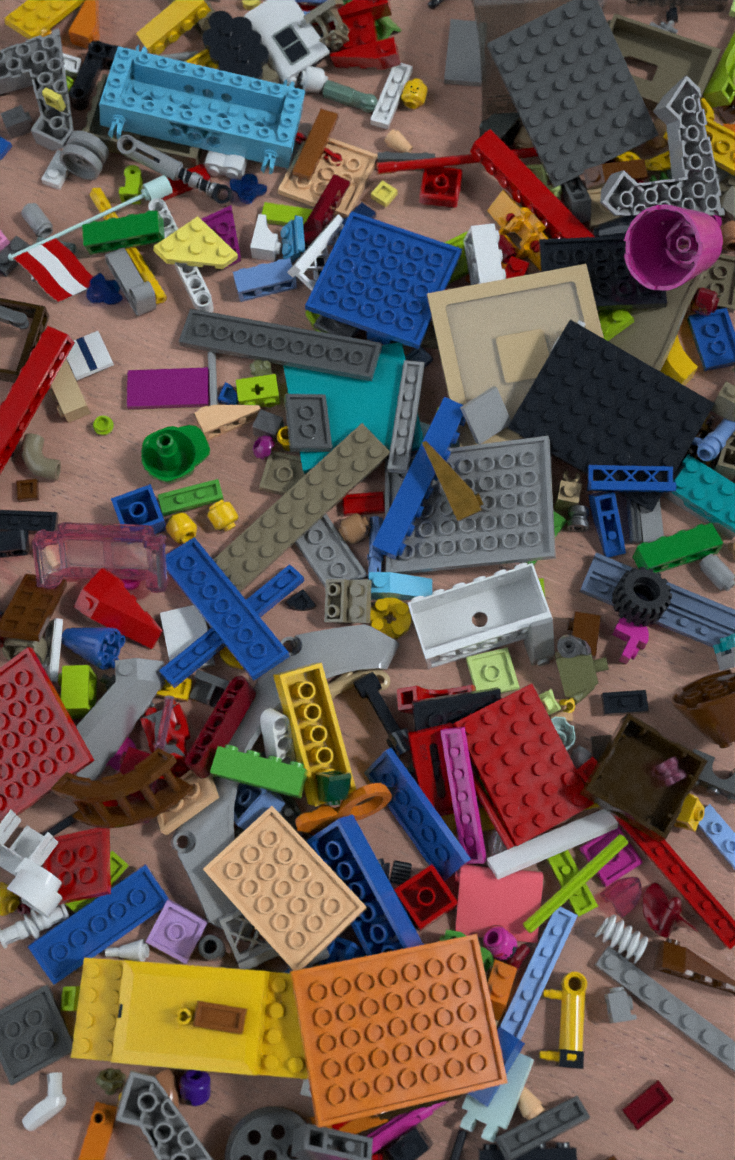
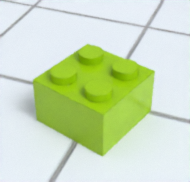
M89 665L62 666V673L58 675V683L61 686L59 697L71 719H83L96 705L97 675Z

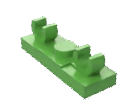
M219 479L158 494L163 516L224 500Z

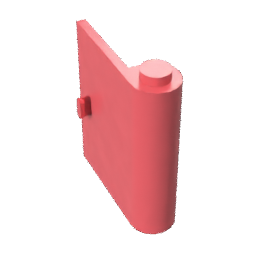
M465 864L455 872V882H459L455 931L462 932L466 936L477 934L478 937L484 938L490 929L498 927L492 925H500L499 927L502 926L516 938V941L538 943L539 927L532 933H529L523 927V923L541 907L543 872L519 870L498 880L490 867Z

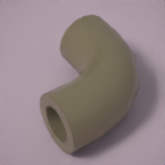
M25 434L22 442V458L26 467L37 476L58 480L61 462L60 460L46 458L43 455L42 449L45 439L36 434Z

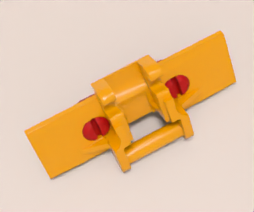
M502 190L487 211L501 226L498 231L499 235L504 234L515 248L516 258L523 260L527 255L541 271L539 239H548L543 233L546 227L529 208H520L509 194ZM510 232L517 233L522 239L520 242L522 248L519 249L506 234Z

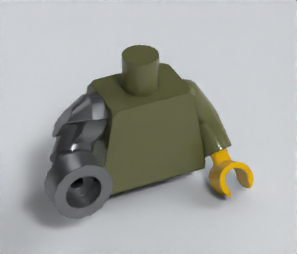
M567 634L558 640V651L555 652V658L565 697H568V700L561 699L559 705L564 706L567 704L563 712L572 713L575 705L594 690L595 685L599 684L596 673L609 670L606 657L593 660L588 643L585 640Z

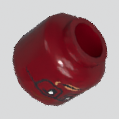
M703 287L698 288L690 302L691 311L704 316L715 313L720 300L717 297V292Z

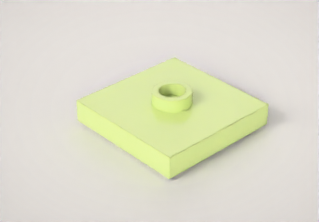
M508 647L466 657L472 684L475 686L476 691L498 687L501 694L519 690L520 687Z

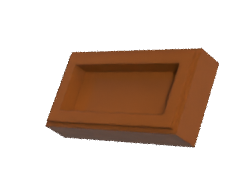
M197 1001L193 1026L243 1035L247 1009Z

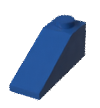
M601 491L588 494L591 514L604 556L609 558L626 554L615 492Z
M499 1026L497 1033L507 1075L525 1043ZM500 1085L468 1092V1094L488 1107Z

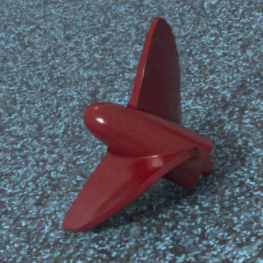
M653 883L646 889L642 901L643 915L649 927L656 934L668 938L673 928H684L698 933L694 926L680 916L682 910L679 897H673L668 900L658 883Z

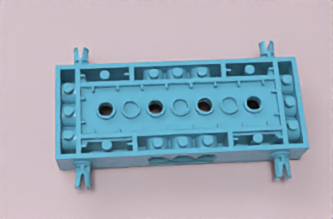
M139 45L136 46L135 50L118 46L99 103L100 125L110 127L108 135L111 138L117 132V139H119L123 130L222 154L239 155L245 159L263 163L261 166L263 173H265L267 167H269V174L273 173L274 166L289 168L305 97V90L294 88L295 83L293 81L287 86V80H284L283 85L149 54L145 46L141 51H139Z

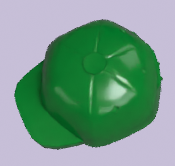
M169 426L149 434L144 439L141 449V464H143L144 470L153 479L168 485L174 484L190 477L194 473L196 466L201 464L210 455V447L204 433L197 426Z

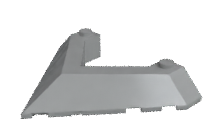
M58 28L47 36L42 37L39 35L26 40L24 43L15 44L0 50V94L33 86L41 116L32 127L31 132L37 144L52 151L64 148L71 133L74 132L60 30ZM45 87L62 96L66 106L63 112L46 104L42 95Z
M687 75L662 97L653 111L667 126L672 179L637 183L624 170L611 174L601 189L600 203L614 216H637L649 207L664 204L704 212L710 216L714 214L716 216L725 215L724 207L721 208L719 198L721 191L718 178L716 177V166L710 137H707L705 125H707L705 111L701 108L699 98L702 97L701 91Z
M140 658L115 660L116 682L76 726L95 760L75 774L76 776L97 781L107 767L106 764L110 758L114 757L133 730L139 717L143 716L153 702L151 700L165 685V678L159 672L165 666L164 661Z
M131 1070L116 1110V1121L140 1126L158 1160H213L156 1077Z

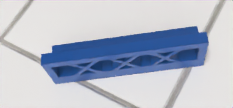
M588 465L587 491H676V482H673V467ZM593 470H601L607 477L603 481H593ZM617 470H622L628 477L624 481H616L612 475ZM637 471H643L649 478L644 482H637L633 475ZM659 471H667V482H658L654 476Z

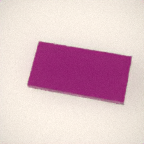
M208 367L127 370L128 410L209 407Z

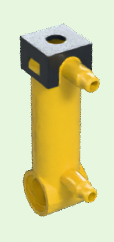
M570 972L562 978V990H543V997L561 1000L559 1049L557 1051H540L539 1058L557 1061V1067L583 1069V1030L587 980L579 972ZM572 977L579 981L580 986L577 991L569 988L568 982Z

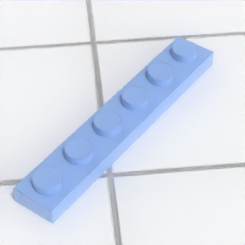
M559 907L551 915L500 1024L501 1028L521 1040L578 916L562 907Z

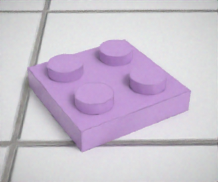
M169 899L161 911L146 943L187 964L208 924V920Z

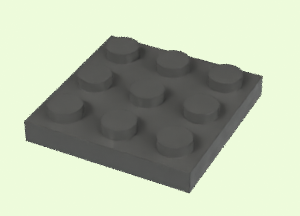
M49 985L43 986L0 1010V1062L11 1086L71 1054L73 1038Z

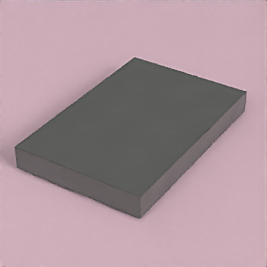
M285 394L284 401L290 452H331L332 442L326 395Z

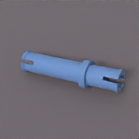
M379 516L370 517L369 554H367V560L369 561L368 578L369 572H381V562L383 561V554L372 549V544L383 523V518H379Z

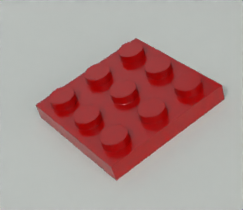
M94 828L53 837L58 841V844L44 861L43 868L62 882L57 891L62 896V900L58 905L111 894L109 828Z

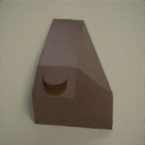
M667 938L666 941L659 942L653 970L735 994V981L688 948L680 946V941Z

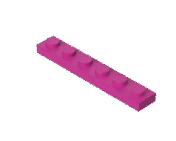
M465 727L442 729L440 731L459 843L471 858L466 864L485 863L487 858Z

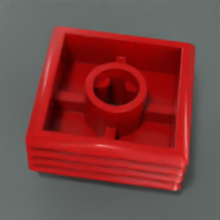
M452 167L424 169L419 203L457 208L463 170Z

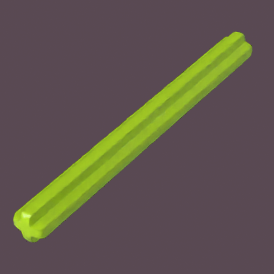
M620 834L523 923L525 930L529 933L536 930L628 844L627 839Z

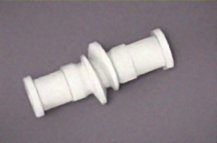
M65 904L58 905L49 918L41 914L36 915L32 909L30 918L23 914L25 920H20L2 930L0 928L1 944L5 949L8 948L7 945L20 939L23 940L29 935H33L35 939H38L40 937L39 931L53 927L52 925L62 922L69 917Z

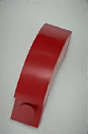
M417 685L397 689L398 711L413 714L411 701L476 691L474 685L441 690L425 689Z

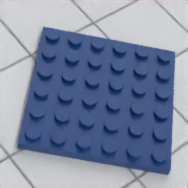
M351 211L305 304V310L419 349L432 320L427 293L446 289L462 254V249Z

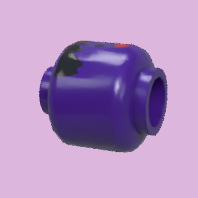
M188 1070L180 1078V1098L182 1102L194 1107L206 1103L211 1096V1078L209 1074L201 1070Z

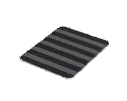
M395 860L390 882L402 885L408 881L412 864Z

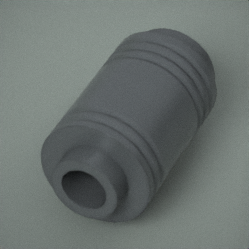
M207 935L199 943V952L210 961H218L225 954V944L218 937ZM217 945L216 951L211 953L210 947Z

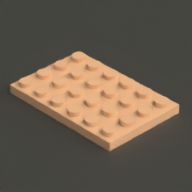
M273 806L266 810L203 868L205 873L293 971L304 969L367 909L361 900Z

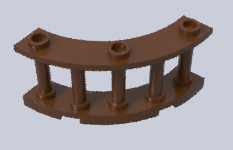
M158 747L145 760L134 766L135 770L122 775V773L103 777L99 781H92L90 778L79 777L66 772L51 789L56 795L73 801L78 810L72 817L78 822L98 828H120L147 821L165 812L183 799L193 789V786L179 777H174L170 768L177 762L175 757ZM163 776L168 785L154 794L148 785ZM140 790L146 799L130 804L125 796ZM116 800L120 806H104L102 802Z

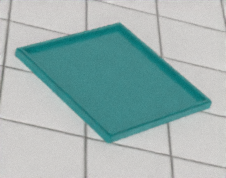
M396 342L382 345L372 381L283 365L288 394L326 395L332 450L363 423L390 451L405 360L402 343ZM418 413L412 452L419 450L424 439ZM300 452L303 473H308L330 452Z

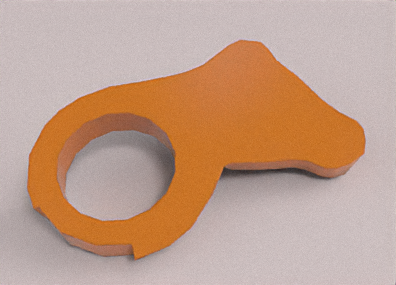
M382 783L364 785L351 792L348 798L342 800L340 806L336 808L323 804L315 811L305 812L298 816L295 820L297 831L315 835L336 820L352 814L356 821L362 820L383 809L390 802L392 795L386 785ZM374 797L373 799L364 804L355 806L356 804L367 798Z

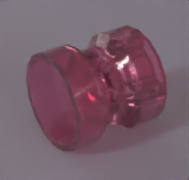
M675 756L656 766L657 771L663 776L665 775L664 783L667 787L687 776L684 770L678 769V760Z

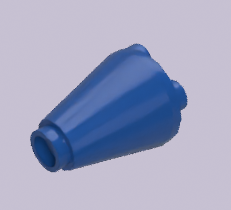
M67 628L62 633L61 642L65 647L97 668L108 670L109 668H115V660H119L118 656L125 644V636L121 635L120 631L116 628Z

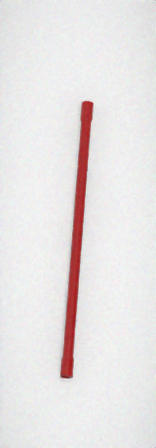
M534 147L511 150L519 159L538 157ZM472 154L399 162L389 161L376 163L377 175L400 171L480 162L476 161Z

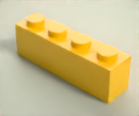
M175 0L136 34L151 54L159 55L169 45L176 42L181 35L190 30L193 25L205 18L212 10L204 0Z

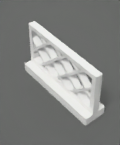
M339 214L324 228L287 272L292 278L297 276L311 291L319 278L318 271H322L324 268L317 267L316 258H324L325 265L330 255L327 252V245H335L338 239L337 233L341 232L344 227L342 224L344 219ZM306 270L313 271L314 280H309L303 273Z

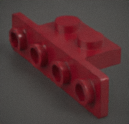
M333 174L303 225L304 242L306 245L310 246L326 225L330 223L333 213L340 206L342 198L350 186V181Z

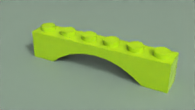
M735 32L703 93L711 108L729 105L735 96Z

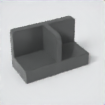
M197 669L194 676L196 683L190 698L215 708L230 681Z

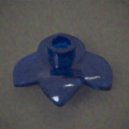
M252 173L243 175L241 180L230 179V189L238 194L239 200L244 204L253 203L257 196H263L267 192V185L258 184L257 176Z
M102 273L92 277L90 287L86 291V297L89 302L94 304L102 302L107 305H114L123 300V297L119 294L121 288L116 280H105Z

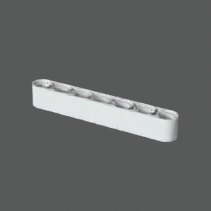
M159 198L151 200L148 206L149 210L159 211L163 218L164 226H167L164 227L166 238L177 231L178 227L164 200ZM175 262L174 266L195 309L213 312L214 307L211 294L198 268L187 266V263Z

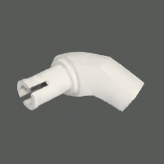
M62 1073L47 1074L48 1096L34 1106L22 1119L23 1125L27 1130L33 1131L65 1106L67 1098L63 1095Z

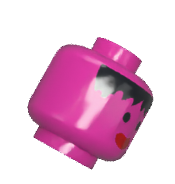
M498 926L493 927L485 934L483 947L491 952L494 959L504 962L511 959L515 954L517 941L505 928Z

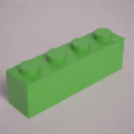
M225 744V747H217L210 771L213 776L301 799L308 771L303 768L304 764L291 761L290 764L282 763L281 758L270 755L266 759L259 757L260 753L252 750H247L246 753L239 752L238 747Z

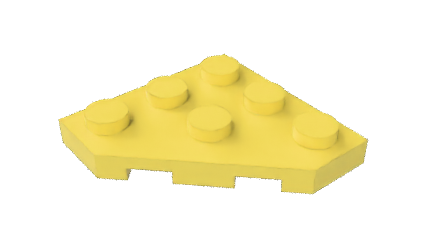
M198 216L156 244L153 250L166 264L175 265V262L187 263V266L194 267L209 265L215 266V269H224L237 260L238 254Z

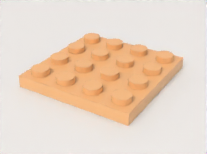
M329 138L326 148L342 156V161L333 162L329 156L328 162L323 159L324 153L310 181L295 176L292 173L305 144V141H303L278 188V194L315 207L333 174H336L350 181V186L343 196L340 206L333 214H339L342 218L349 217L378 162V155Z

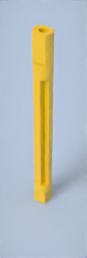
M92 188L90 197L100 213L111 209L112 207L102 189ZM114 211L103 216V218L108 220L109 218H118ZM136 247L125 248L144 282L149 281L152 285L156 304L164 303L167 300V296Z

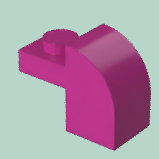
M623 617L619 619L612 635L627 642L619 659L620 662L627 664L630 659H635L639 648L642 650L648 643L649 632L647 626L643 627L642 624L634 626L633 622L630 624L625 622L626 619Z

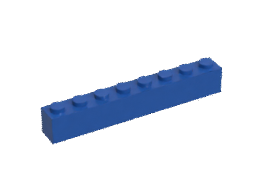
M444 397L423 442L427 441L447 462L451 455V451H449L451 444L455 445L460 436L458 430L460 426H465L466 420L460 409L463 405ZM421 444L372 544L374 551L396 560L398 555L402 556L406 548V544H404L407 536H412L415 529L413 523L416 517L420 519L425 507L422 504L425 499L429 500L433 492L431 486L434 480H439L423 444Z

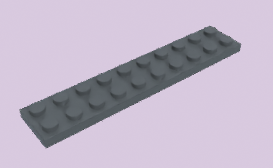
M190 309L178 341L179 345L183 347L268 361L274 364L372 381L382 349V343L196 309Z

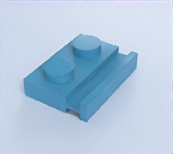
M297 215L294 217L295 220H290L281 229L280 233L283 259L290 258L291 263L300 256V252H305L303 217Z

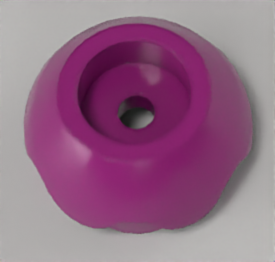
M260 436L254 442L252 450L257 459L264 460V457L271 454V448L275 445L272 437Z

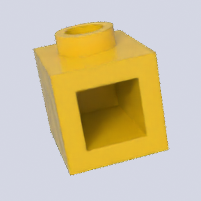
M688 793L683 802L681 812L674 823L675 827L693 832L696 831L699 821L703 819L705 808L697 796Z

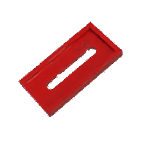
M451 723L408 733L417 784L440 817L454 813L440 731L446 728H454ZM432 743H436L438 746L445 788V796L439 798L437 794L429 749Z

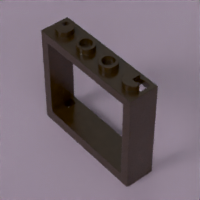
M0 298V306L24 313L28 318H33L16 371L0 368V380L15 383L21 368L25 366L29 359L30 352L36 347L41 333L46 329L49 314L46 307L42 305Z

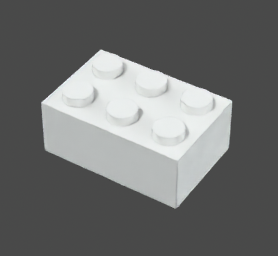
M495 224L471 226L464 238L471 285L506 279L505 270L501 266L503 255L501 249L498 248L499 232L495 230Z

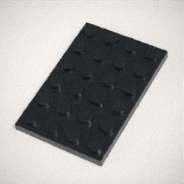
M625 236L539 239L541 272L583 264L587 265L597 310L666 308L667 306L666 290L649 289L641 285L630 273L624 258V254H626Z

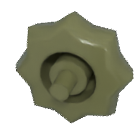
M256 359L250 364L251 375L254 377L272 374L271 363L268 361Z
M108 1068L107 1070L100 1071L95 1081L102 1090H105L107 1095H114L116 1090L122 1087L123 1082L126 1080V1075L120 1069Z

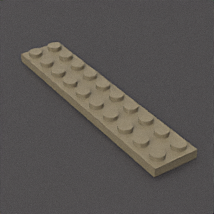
M361 423L213 559L214 562L241 593L389 456L390 451Z

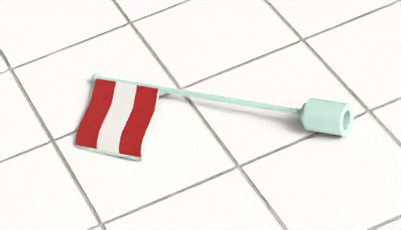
M162 175L143 184L141 195L12 255L9 254L8 259L10 261L15 260L51 298L60 303L101 283V281L92 276L76 256L56 238L142 198L146 201H151L172 194L171 185L166 176Z

